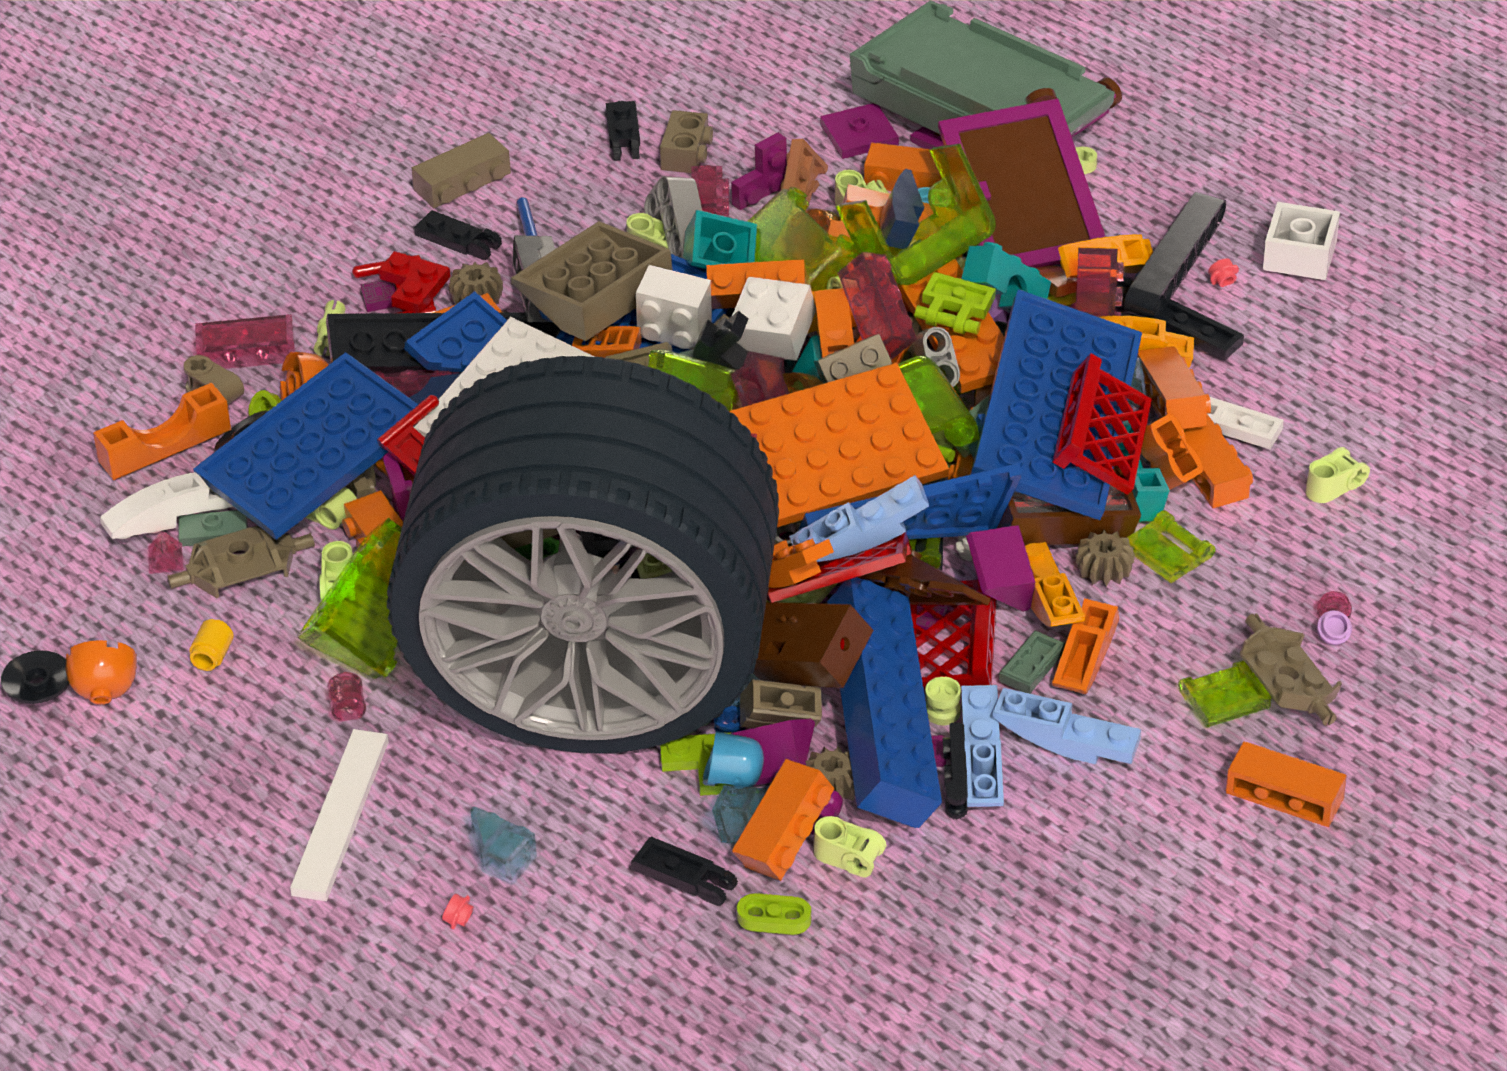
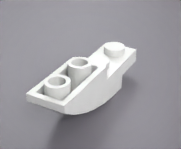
M194 472L163 480L132 494L100 517V523L112 539H127L133 535L157 534L164 530L176 528V516L211 510L223 511L233 506L211 490L203 479Z

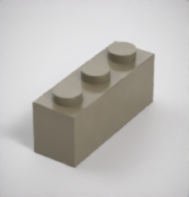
M486 133L411 167L414 191L433 209L495 180L502 179L511 173L509 150L490 133Z

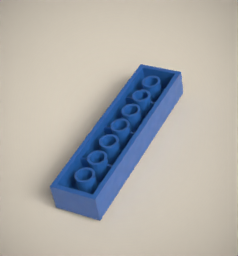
M855 577L845 580L827 602L828 604H851L874 630L844 688H840L857 808L914 828H920L942 803L909 597L898 591H892L876 585L869 580Z

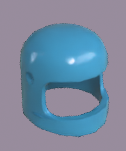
M716 732L714 745L704 770L703 784L715 786L717 783L734 785L738 789H747L754 786L762 774L764 753L759 742L746 736Z

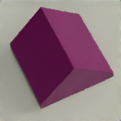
M1019 525L976 531L966 535L982 593L1023 612L1030 610L1036 582Z
M811 718L788 720L730 733L753 738L759 742L763 749L764 764L762 774L754 786L772 782L785 759L806 765L805 761L808 758L815 722Z

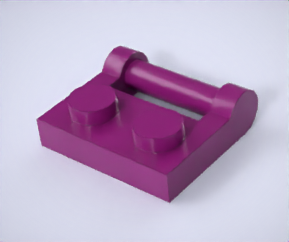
M388 452L384 455L383 461L391 487L392 503L394 510L404 522L412 482L411 479L405 481L403 466Z

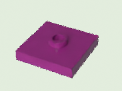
M875 103L820 116V125L842 159L868 153L871 142L899 145V136L879 105Z

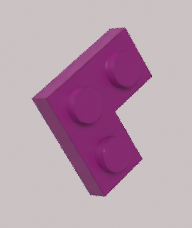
M778 132L755 144V170L731 182L732 205L738 210L754 205L760 199L781 190V183L785 179L787 168L786 137Z

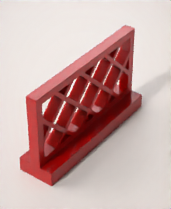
M1090 353L1072 374L1052 463L1065 469L1071 462L1128 495L1134 489L1152 399L1101 370L1102 359ZM1099 382L1107 386L1111 394L1105 395ZM1127 399L1140 406L1139 410L1133 411ZM1116 401L1123 413L1117 414L1110 402ZM1100 404L1106 416L1100 417L1094 405ZM1128 420L1134 433L1129 434L1122 421ZM1106 424H1112L1118 436L1112 437ZM1089 427H1095L1102 439L1095 440ZM1123 443L1130 455L1124 456L1117 444ZM1106 446L1114 459L1107 460L1100 447ZM1090 449L1097 462L1083 456V451ZM1118 466L1125 479L1116 475L1112 467Z
M905 532L890 541L854 555L817 562L821 570L820 573L794 585L777 588L769 587L768 595L770 601L773 603L906 562V556L912 554L907 534Z
M978 579L961 581L982 593ZM985 595L990 598L989 605H950L954 609L944 617L932 609L937 605H920L924 609L917 613V605L910 604L917 648L926 642L934 646L925 655L918 652L920 670L927 667L932 671L927 677H922L924 690L928 682L937 677H950L956 680L960 687L992 685L996 599ZM929 612L939 621L927 630H924L916 624V618ZM963 614L971 619L962 627L952 623ZM944 628L952 632L943 641L934 637ZM960 639L969 644L960 652L951 648ZM945 653L950 657L947 662L941 666L933 662L935 658ZM959 664L968 669L967 674L952 675L949 673Z

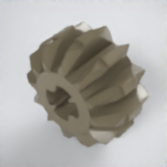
M475 261L473 265L462 264L461 269L453 270L449 283V293H451L454 304H458L474 291L480 296L488 293L493 301L499 304L503 291V280H501L498 269L490 267L488 262L479 265Z
M1103 529L1099 535L1090 532L1088 538L1081 539L1078 545V553H1076L1077 569L1080 570L1082 578L1090 577L1092 585L1099 580L1103 581L1106 587L1110 580L1120 584L1123 577L1130 576L1135 554L1133 547L1129 544V539L1120 538L1118 531L1113 534H1107Z
M838 746L834 751H829L826 747H823L821 754L811 752L809 760L805 761L806 766L820 770L835 788L834 790L841 795L842 799L845 798L853 801L855 790L849 751L842 753Z

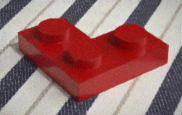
M394 251L379 269L381 280L400 285L391 296L392 306L413 313H422L451 277L450 267Z

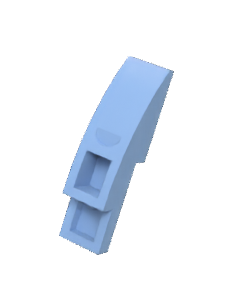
M914 475L856 510L848 502L791 535L792 545H797L813 538L816 544L829 539L834 552L816 560L817 562L854 555L890 541L906 532L903 521L929 507L923 485Z
M997 685L961 686L962 724H964L965 733L964 743L968 786L967 807L1004 806L999 722L993 718V711L998 701Z
M1007 688L1002 689L993 711L994 719L1022 738L1061 756L1096 764L1099 757L1132 764L1141 740V729L1073 714L1072 703Z

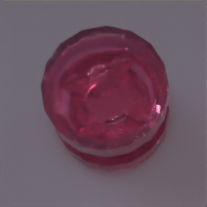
M350 672L339 673L333 676L327 684L333 717L342 722L360 719L366 712L361 678Z

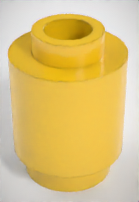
M209 619L201 624L189 649L190 661L198 669L211 671L222 663L234 638L233 631L225 622Z

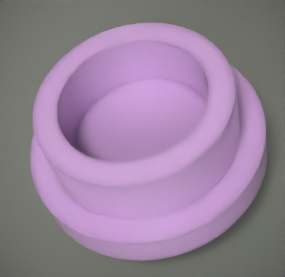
M1332 610L1325 612L1317 622L1316 629L1320 639L1329 645L1343 644L1352 633V625L1349 618L1340 611Z

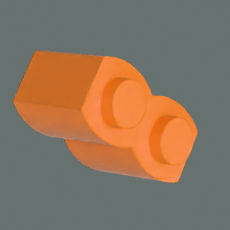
M1169 413L1146 426L1141 454L1150 461L1151 468H1160L1169 490L1186 483L1203 472L1198 454L1186 443L1184 430L1173 415Z

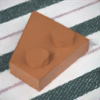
M803 138L792 139L790 151L786 157L785 179L781 183L782 196L794 208H806L811 200L812 193L819 186L818 180L815 179L818 174H825L827 172L828 165Z

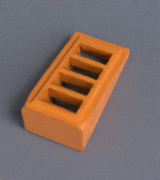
M608 326L590 338L588 345H582L583 339L575 336L572 346L592 356L603 358L639 349L641 345V327ZM596 341H602L600 345H595Z

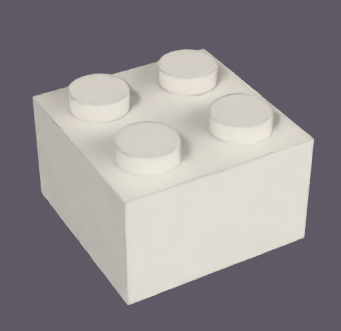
M1277 202L1265 240L1263 270L1326 280L1337 243L1340 211Z
M649 265L636 291L637 327H641V338L662 343L668 342L670 345L682 349H694L703 325L707 320L712 322L711 280Z
M748 277L733 312L734 315L737 311H740L749 318L743 335L737 343L746 349L748 354L797 360L816 313L810 285Z

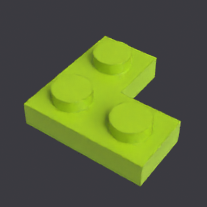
M715 734L686 735L680 739L660 745L662 772L698 769L700 796L736 793V786L717 783L715 786H707L703 784V774L714 745Z

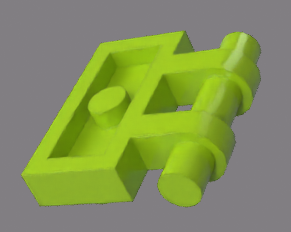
M934 272L922 293V303L929 304L930 307L917 305L914 317L925 320V323L930 326L936 327L939 324L953 328V331L964 335L965 332L977 335L981 322L971 320V317L985 319L995 300L996 288ZM943 309H947L950 311L958 312V314L956 316L942 311Z

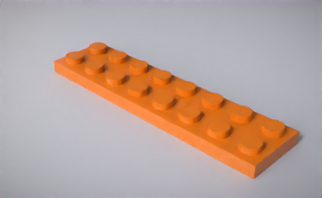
M884 206L857 213V223L913 315L917 305L930 307L929 304L922 303V293L934 272L962 279V268L925 209L918 220L919 227L907 250L883 245L880 233V218ZM943 309L942 311L956 316L958 314V312L950 311L947 309ZM989 312L984 320L971 317V320L981 322L977 335L965 332L963 335L954 332L953 328L939 324L936 326L945 329L951 337L960 370V378L956 386L961 394L993 384L1004 336ZM916 318L922 330L934 327L927 325L925 320ZM929 335L928 340L936 351L938 341L933 335Z

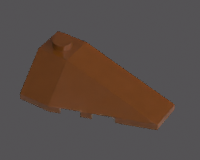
M915 551L906 556V562L858 576L860 579L869 580L886 589L902 593L909 597V603L912 605H989L990 598L923 561L922 555Z

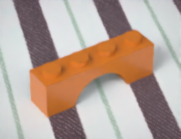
M211 382L183 394L174 414L157 427L138 430L128 426L124 420L97 430L93 432L98 462L112 480H115L231 430L228 404L224 396Z

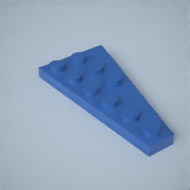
M1019 463L924 485L923 488L929 507L903 521L908 539L966 536L971 532L996 529L1021 479L1022 471ZM877 497L850 504L856 510ZM842 505L806 513L799 530Z

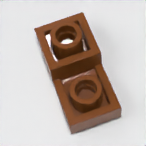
M1047 265L1036 268L1040 271V275L1051 281L1049 293L1055 298L1064 297L1082 290L1083 279L1067 278L1062 267Z

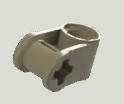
M196 355L189 357L184 362V372L188 375V381L185 385L186 393L212 382L227 400L228 405L244 394V385L240 378L234 372L228 371L213 362L209 357Z

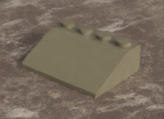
M598 221L511 277V283L562 331L587 341L633 309H636V291L648 266L652 265L672 270L671 251L668 248Z

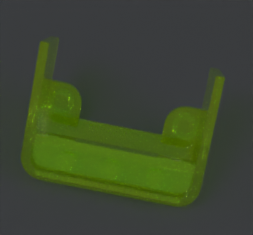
M960 143L933 147L929 150L942 177L940 181L932 185L928 193V202L934 214L919 222V227L910 245L905 249L887 245L866 200L840 203L836 206L857 252L898 285L916 283L968 251L969 246H976L989 238L995 230V217Z

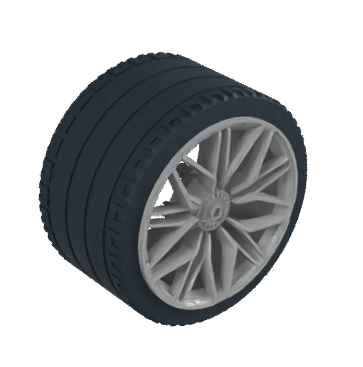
M588 356L541 358L539 360L521 362L515 366L511 365L499 372L488 374L484 379H478L473 383V386L460 391L458 397H453L449 401L448 408H444L439 412L438 418L431 424L430 432L426 434L424 444L422 445L387 590V608L390 610L388 619L392 625V634L397 639L398 649L404 654L403 658L411 665L415 675L422 680V683L463 716L493 732L543 748L577 753L635 751L666 744L691 734L702 726L708 725L712 722L713 718L723 714V710L730 707L734 703L735 698L739 697L743 692V686L748 684L751 673L755 669L759 653L779 517V494L777 493L776 480L772 478L773 469L767 463L768 458L765 452L760 450L757 439L750 435L751 431L742 425L738 417L726 409L727 407L717 402L706 392L696 388V386L658 369L624 360ZM543 529H557L560 535L558 553L543 558ZM532 530L531 561L511 548L500 537L511 533ZM575 530L601 534L620 540V542L604 558L586 552L583 546V539ZM631 545L637 547L625 565L619 569L620 565H615L618 560L629 550ZM646 553L654 556L673 570L654 578L631 579V574Z

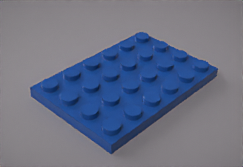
M345 352L193 468V471L203 479L211 490L277 540L388 453L387 450L379 445L377 439L418 404Z

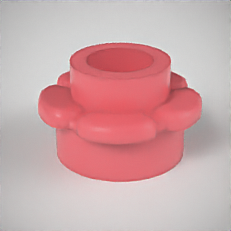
M1228 258L1216 261L1208 270L1211 284H1219L1220 287L1233 284L1237 279L1235 274L1239 272V267L1233 265Z
M455 893L450 899L443 913L442 920L451 924V929H455L457 924L464 927L474 909V906L469 904L470 897L468 895L462 897Z

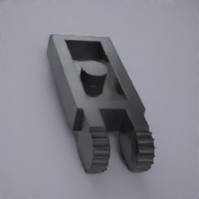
M636 101L606 103L610 148L613 149L614 161L621 160V147H630L633 159H640V134Z
M433 210L414 227L415 236L482 260H487L490 257V248L498 249L502 245V238L495 231L488 228L480 229Z
M949 723V738H943V759H950V765H944L945 807L949 818L958 820L962 819V817L965 818L968 812L964 724Z
M654 837L648 838L631 861L633 871L694 896L698 895L702 900L716 906L723 905L727 897L721 887L732 891L738 884L737 878L732 872L715 865L713 861Z

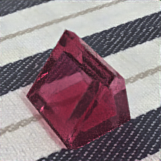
M161 531L148 546L149 574L184 570L182 543L164 531Z

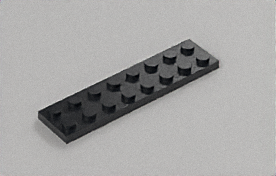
M499 312L507 320L512 317L554 338L561 331L553 322H528L525 312ZM444 313L327 314L326 327L331 363L346 352L375 374L462 373L427 370L404 349L405 342Z

